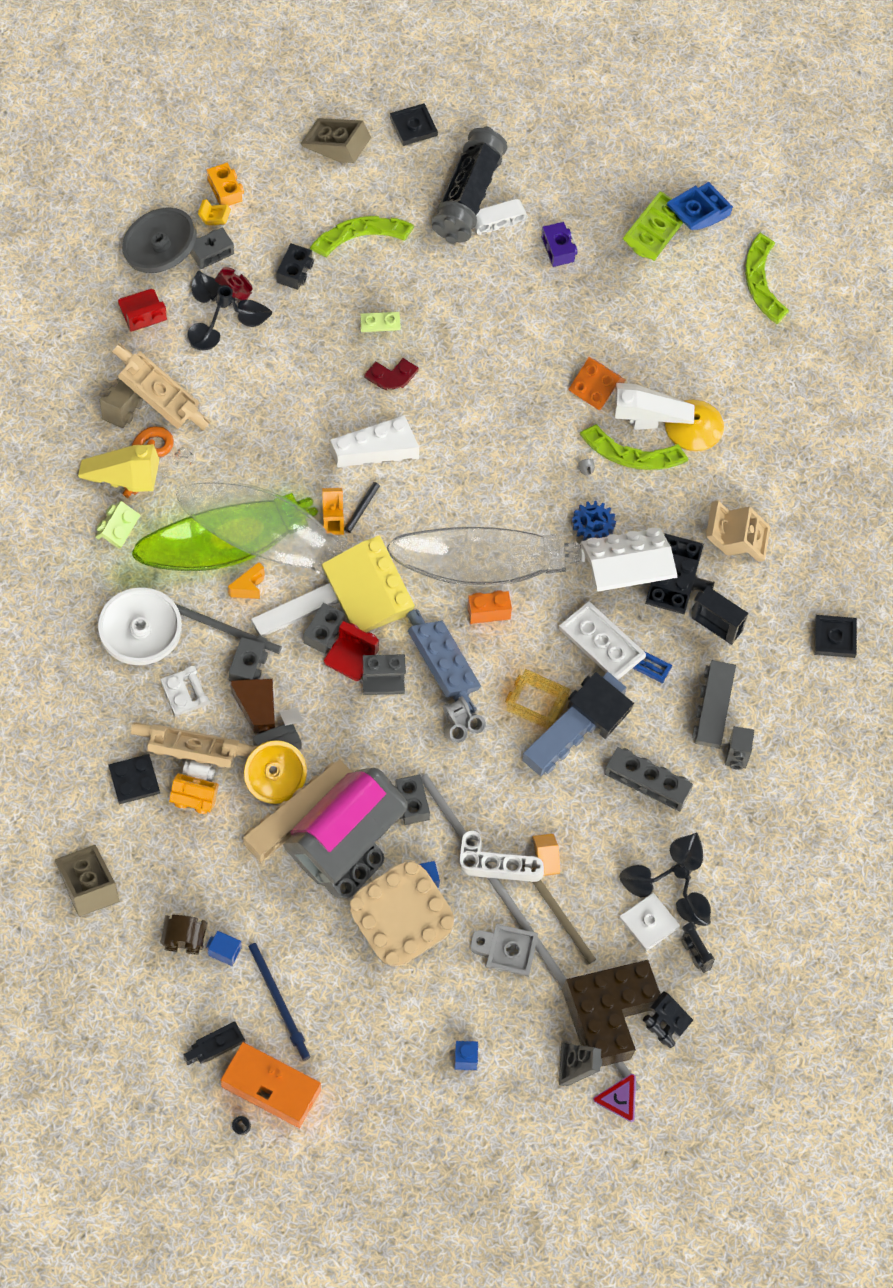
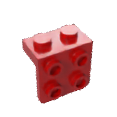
M148 289L118 300V305L130 332L167 320L166 306L163 301H159L154 289Z
M343 621L339 627V637L325 657L324 664L354 681H359L363 676V655H376L379 651V639L370 632L366 633L360 630L357 625Z

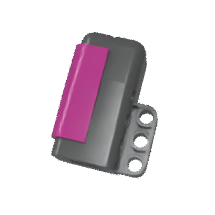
M366 768L347 773L290 831L292 836L283 844V847L317 884L325 886L336 898H349L384 863V853L375 842L406 812L408 802L378 768ZM371 853L374 855L373 863L369 861V855ZM356 868H358L360 871V876L358 879L355 876ZM342 883H344L346 887L344 893L340 891V886Z

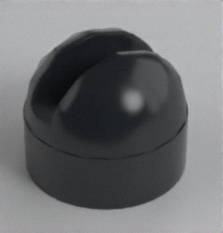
M238 1116L232 1122V1129L239 1135H245L250 1131L251 1123L248 1118ZM240 1121L246 1126V1130H243L238 1124Z

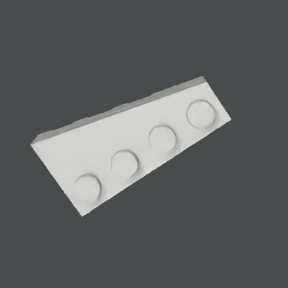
M405 415L330 440V452L337 467L363 465V463L371 462L382 463V461L390 460L401 461L402 459L409 458L419 459V445Z

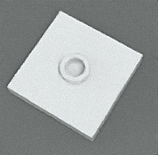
M654 893L619 917L645 951H648L680 928L679 923Z

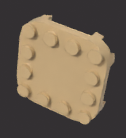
M412 861L395 866L367 884L354 895L350 902L351 914L355 923L377 957L384 964L391 967L407 965L413 959L442 940H445L451 934L454 927V915L450 906L427 871L421 865Z

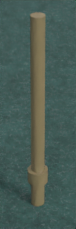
M533 868L531 872H536V868ZM541 880L532 882L589 964L594 962L596 958Z

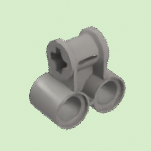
M462 696L449 705H443L444 713L450 722L444 728V736L449 741L460 743L467 738L468 732L478 734L485 729V719L480 715L470 713L469 706ZM476 718L477 726L472 729L470 725L471 720ZM458 727L459 735L456 738H454L452 736V731L454 728Z

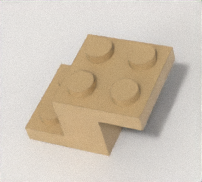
M714 501L711 503L706 537L725 555L731 556L748 552L756 561L762 562L766 558L771 526L750 506L728 510L720 501Z

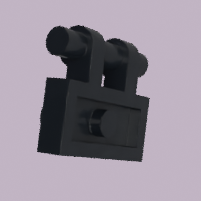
M663 991L650 1007L655 1014L652 1017L645 1015L643 1021L646 1023V1028L651 1033H655L663 1045L672 1048L675 1046V1041L672 1039L673 1033L680 1037L693 1022V1019L669 993ZM662 1021L666 1024L664 1029L660 1027Z

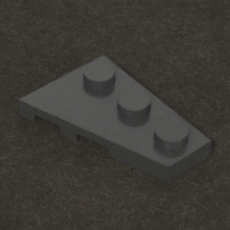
M561 1042L559 1085L570 1086L600 1071L602 1066L601 1049Z

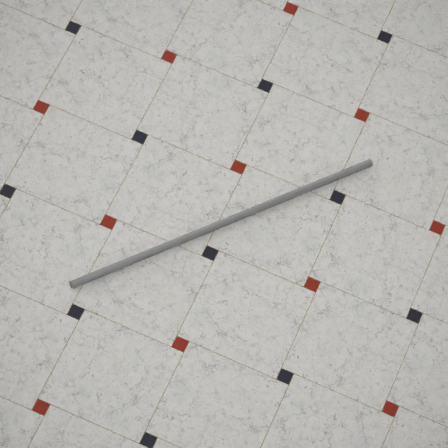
M424 774L421 776L424 786L462 840L463 835L466 833L465 829L429 776ZM472 840L467 842L468 846H475ZM488 878L522 930L534 932L499 879ZM537 938L535 949L558 983L563 987L566 977L540 939ZM624 1062L614 1064L623 1078L631 1074ZM636 1081V1091H637V1090L640 1089L641 1087L639 1086V1084H638L637 1081Z

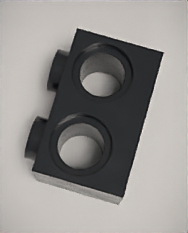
M290 243L276 272L277 283L297 290L301 284L304 285L307 279L306 272L308 269L311 270L314 264L312 250Z

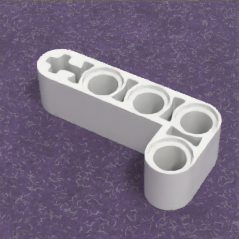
M468 831L463 835L460 865L465 875L537 882L543 878L544 865L540 858L482 852V840L478 832ZM470 840L478 842L475 846L467 845V842ZM468 860L476 862L472 867L464 865ZM489 862L497 864L493 869L486 867ZM511 864H516L518 866V868L514 871L507 869V867ZM522 865H525V872H523ZM533 867H537L536 872H531Z

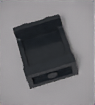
M595 672L591 677L588 675L583 680L579 691L574 690L570 694L567 708H575L601 729L599 735L606 740L631 712L634 702Z

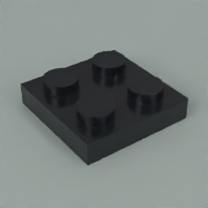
M425 103L390 113V120L403 146L438 136V130Z
M816 615L814 655L855 658L857 655V618Z
M150 754L108 764L119 805L160 794Z

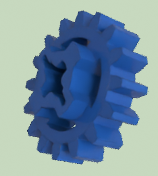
M587 501L586 507L580 504L579 510L574 511V517L572 518L573 530H578L576 536L583 535V541L588 538H602L613 534L616 521L614 520L615 514H610L611 508L605 509V503L599 506L597 501H594L593 505Z

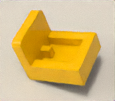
M203 199L198 215L206 225H224L227 222L231 208L228 204L211 206L207 199Z

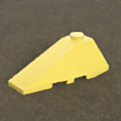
M154 444L133 445L81 460L78 476L79 478L97 483H110L113 487H126L129 491L133 492L153 491L159 457Z

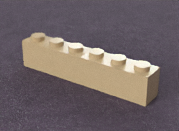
M341 759L335 763L331 762L327 765L324 772L319 776L315 775L305 788H299L289 801H283L273 814L266 815L257 827L250 828L244 834V846L261 863L292 836L290 831L347 773H352V771Z

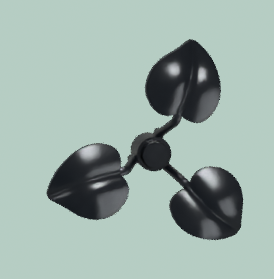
M198 271L192 281L191 291L193 297L201 303H207L210 300L216 301L217 308L210 327L204 323L193 324L188 330V340L191 347L197 350H210L214 348L220 341V333L213 329L220 308H227L231 303L235 312H238V320L243 325L249 327L261 325L272 315V311L253 300H242L238 303L237 307L236 299L232 297L233 290L227 285L221 286L215 281V278Z
M697 832L677 838L671 843L670 855L677 863L659 876L651 878L650 869L643 865L629 866L620 873L619 878L623 886L633 895L641 898L647 897L652 893V883L674 872L677 878L685 879L684 898H680L676 902L678 914L684 920L694 922L696 925L706 926L711 923V906L707 898L697 892L687 894L691 872L697 870L703 863V847Z

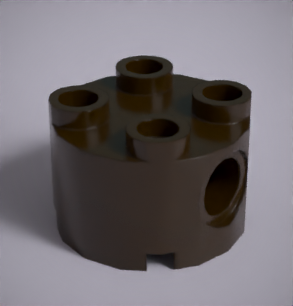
M165 915L163 933L160 943L165 946L164 950L177 952L178 948L186 949L188 954L199 955V951L204 948L203 942L207 922L202 920L201 923H198V918L186 915H172L171 919L169 918L170 916Z

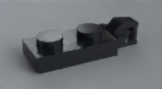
M232 1022L196 1040V1043L191 1045L192 1050L183 1054L187 1065L198 1060L200 1064L208 1062L241 1045L242 1042L245 1043V1038L237 1023Z

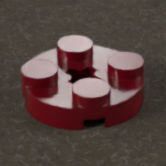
M223 267L215 277V281L221 286L227 285L231 287L233 298L247 300L253 290L249 280L242 274L240 276L234 273L236 270L233 268Z

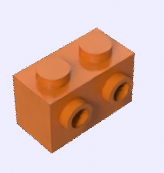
M497 590L492 593L468 595L467 607L470 624L511 620L512 606L509 591Z

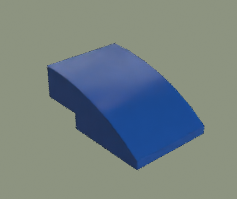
M710 182L705 183L699 188L695 185L666 204L690 230L706 228L722 221L731 215L733 208Z

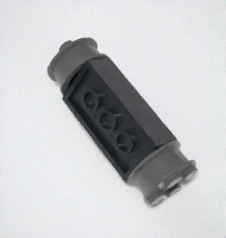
M491 127L475 128L469 132L468 142L463 146V153L460 154L436 212L438 215L432 220V229L451 244L466 242L471 238V229L476 226V215L480 211V204L486 196L485 192L492 182L494 171L502 163V155L507 151V141Z

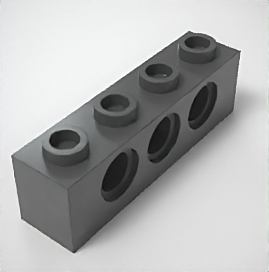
M616 748L605 771L606 776L679 812L683 808L693 787V783L687 778L676 776L669 769L658 767L652 764L649 759L640 758L626 748ZM632 766L635 770L629 771L626 767ZM650 775L654 780H648L645 776ZM664 785H671L673 789L668 790Z

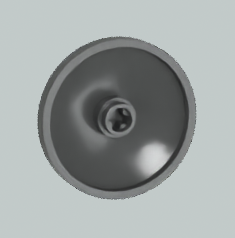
M171 207L152 210L138 218L127 230L122 243L123 255L129 265L139 272L159 273L178 265L189 255L197 238L196 226L191 217L183 210Z

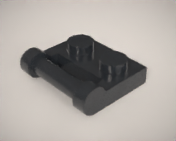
M689 922L682 927L684 931L682 943L685 949L690 950L693 954L692 960L696 968H701L702 972L705 973L711 970L715 958L712 953L707 951L696 931L697 927L694 922Z

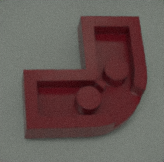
M402 358L391 371L375 361L364 374V378L384 390L404 388L419 371V367Z

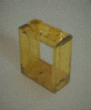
M525 669L523 674H519L515 680V690L513 692L510 691L505 700L508 703L507 711L549 729L558 720L563 711L571 689ZM526 684L557 697L547 717L517 704Z

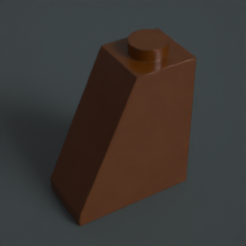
M273 679L231 681V692L253 732L260 734L275 728Z

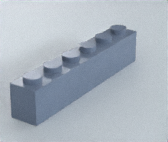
M607 672L603 678L625 695L627 687ZM571 707L523 753L522 761L540 777L545 772L549 774L555 768V763L559 759L564 760L570 753L569 749L573 745L577 747L583 741V736L587 732H593L597 726L575 708Z

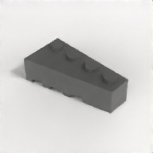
M711 660L710 665H706L704 678H707L706 685H702L700 693L703 702L702 706L698 705L696 717L700 719L698 726H694L692 738H696L695 744L720 749L735 675V664Z

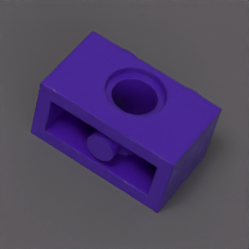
M560 222L543 226L541 238L552 266L556 267L575 262V255L578 254L577 246L575 243H572L571 231L569 228H566L565 223Z

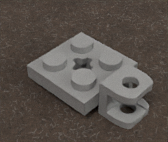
M496 924L494 933L477 930L473 933L471 951L474 954L488 957L487 968L529 977L539 933ZM480 940L484 942L481 946L477 944ZM511 945H516L515 948L519 950L518 954L514 953L513 956H510L509 952L506 951V948H510Z

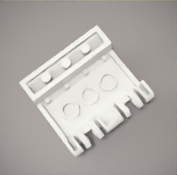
M648 528L638 532L630 531L620 535L611 534L603 538H590L581 541L578 547L582 562H585L586 556L592 567V582L597 592L677 578L671 546L660 528Z

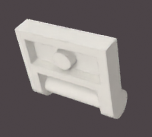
M190 666L184 671L160 679L175 717L210 704L208 696H205L198 680V672L195 666ZM189 678L197 696V700L193 702L183 681Z

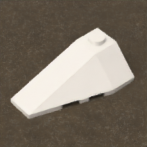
M616 383V419L694 424L693 404L637 384Z

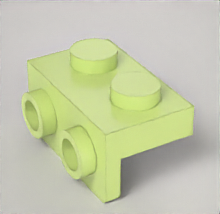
M400 312L362 313L360 318L361 332L400 330Z
M122 501L109 506L105 513L107 517L98 524L96 528L98 532L95 535V538L100 539L103 537L117 548L123 546L140 517L139 513Z

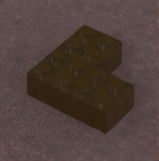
M649 960L566 979L562 987V992L581 1046L601 1049V1067L631 1060L636 1049L624 1017L652 1011L650 1007L661 995Z

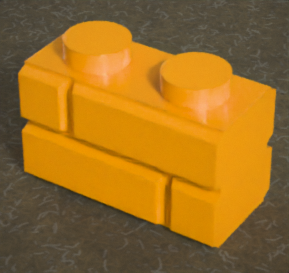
M178 773L173 780L169 802L174 803L178 808L190 807L194 808L197 813H210L215 805L219 784Z

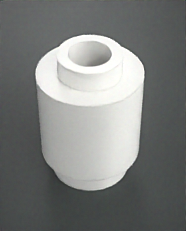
M186 760L182 774L206 781H213L215 769L212 768L210 763Z

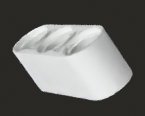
M514 199L480 209L476 215L477 223L474 228L476 233L481 235L483 232L488 233L499 230L503 226L506 228L516 225L517 222L522 221L523 223L527 220L528 215L522 202L519 199Z

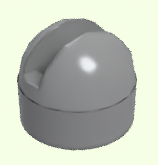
M584 459L578 462L579 470L584 475H587V470H589L590 474L594 472L595 465L593 459Z

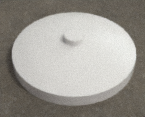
M132 588L118 593L106 603L99 617L98 630L104 648L115 659L131 665H147L162 660L174 650L181 637L182 622L177 606L167 595L150 588Z

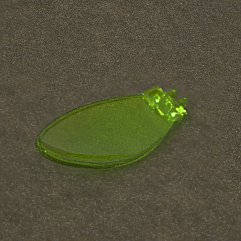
M293 493L277 498L274 501H259L220 507L186 517L144 536L135 544L132 556L144 565L166 570L206 571L225 568L250 560L272 548L288 534L291 535L308 528L305 519L316 516L318 510L315 507H310L313 505V499L307 497L296 501Z

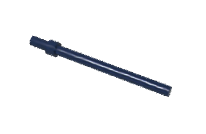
M252 943L248 947L291 1035L290 1040L293 1046L297 1047L302 1060H308L311 1056L304 1044L305 1038L302 1032L298 1031L257 944Z

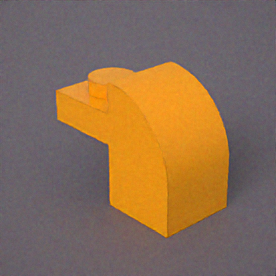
M322 488L324 535H344L343 489Z

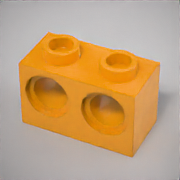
M228 162L206 169L208 183L219 205L228 204L230 206L242 202L243 186L237 182L236 172L230 168Z

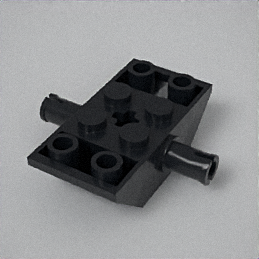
M665 533L664 536L671 546L677 578L651 582L645 604L685 615L691 591L695 589L703 592L707 586L713 589L715 582L697 578L696 575L704 546L703 543Z

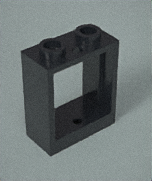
M707 586L703 592L699 591L694 598L695 604L691 609L693 611L692 619L732 645L743 632L749 613Z

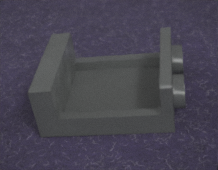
M405 654L363 655V695L405 694Z

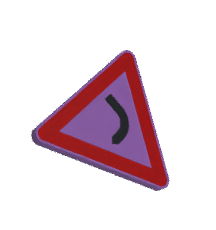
M630 1074L595 1096L593 1101L627 1121L634 1122L636 1076Z

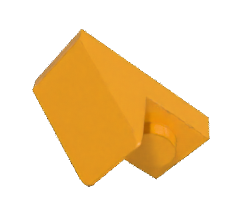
M258 562L228 586L229 596L232 598L260 599V590L255 585L260 584L264 579V566Z

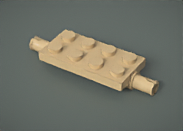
M121 343L115 347L112 353L119 357L126 366L117 376L177 429L186 420L190 419L204 431L211 421L198 411L199 408L197 406L200 403L141 351L133 355Z
M133 722L131 728V735L149 738L147 751L154 752L157 755L174 756L177 759H190L198 763L215 764L218 767H231L237 755L248 757L257 747L240 743L238 740L156 724L147 725Z

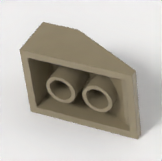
M318 118L301 142V145L337 162L355 163L371 139V136L363 120Z
M96 845L55 859L71 902L79 917L120 902L115 881Z

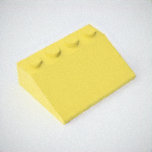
M380 535L355 545L321 565L349 623L357 625L364 632L406 617L415 607Z

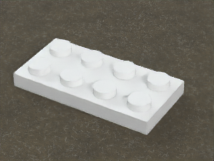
M590 601L559 625V630L605 673L609 672L617 680L646 657V653Z

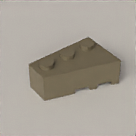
M118 378L117 381L119 383L115 387L111 385L108 389L110 392L108 396H102L99 402L102 420L124 428L127 423H131L134 416L133 412L136 408L139 409L141 407L143 399Z

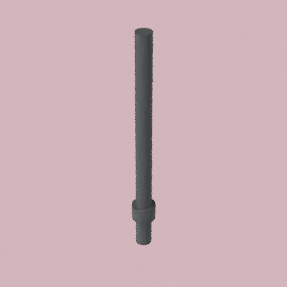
M175 603L180 614L240 639L243 637L265 643V649L279 654L281 652L282 646L269 642L265 637L254 636Z

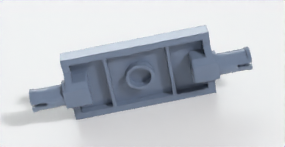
M418 609L410 611L407 617L413 626L409 628L408 633L445 697H453L454 701H457L462 696L469 706L470 713H475L477 708L469 698V694L479 690L481 685L443 620L425 623Z

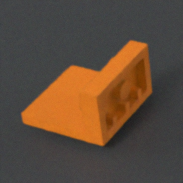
M588 357L569 387V391L596 409L601 410L614 391L616 383H624L626 379L597 360Z

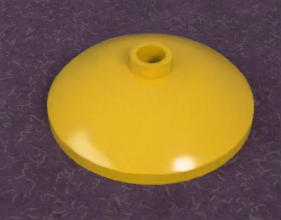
M695 399L684 400V402L694 405V418H698V420L694 419V424L665 422L668 437L674 444H679L681 448L689 451H703L713 447L721 439L724 430L721 414L707 402Z
M280 740L267 741L257 746L249 754L244 765V781L248 790L257 799L270 804H279L290 800L293 794L304 786L307 777V766L301 752L292 744ZM271 766L276 767V770L273 773L269 772V768Z

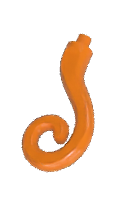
M154 426L142 430L132 443V446L144 445L150 439L146 445L154 444L158 457H163L172 450L174 439L166 428ZM160 437L164 440L165 444L161 448H156L155 441L150 438ZM124 487L125 490L122 494L129 498L131 494L136 495L138 492L129 491Z

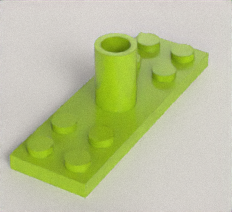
M661 191L623 237V240L632 247L637 255L652 259L653 261L657 259L683 224L682 220L666 205L672 198Z

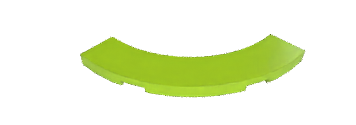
M379 216L354 218L339 223L335 228L324 232L310 246V250L327 258L342 243L365 235H386L405 241L414 229V224L392 217L391 219L379 218Z
M760 232L754 239L747 255L745 266L746 282L756 305L770 320L778 325L789 312V309L777 300L767 286L765 262L775 242Z
M597 424L580 432L583 440L598 454L626 467L660 470L681 465L689 460L679 444L647 452L617 444Z

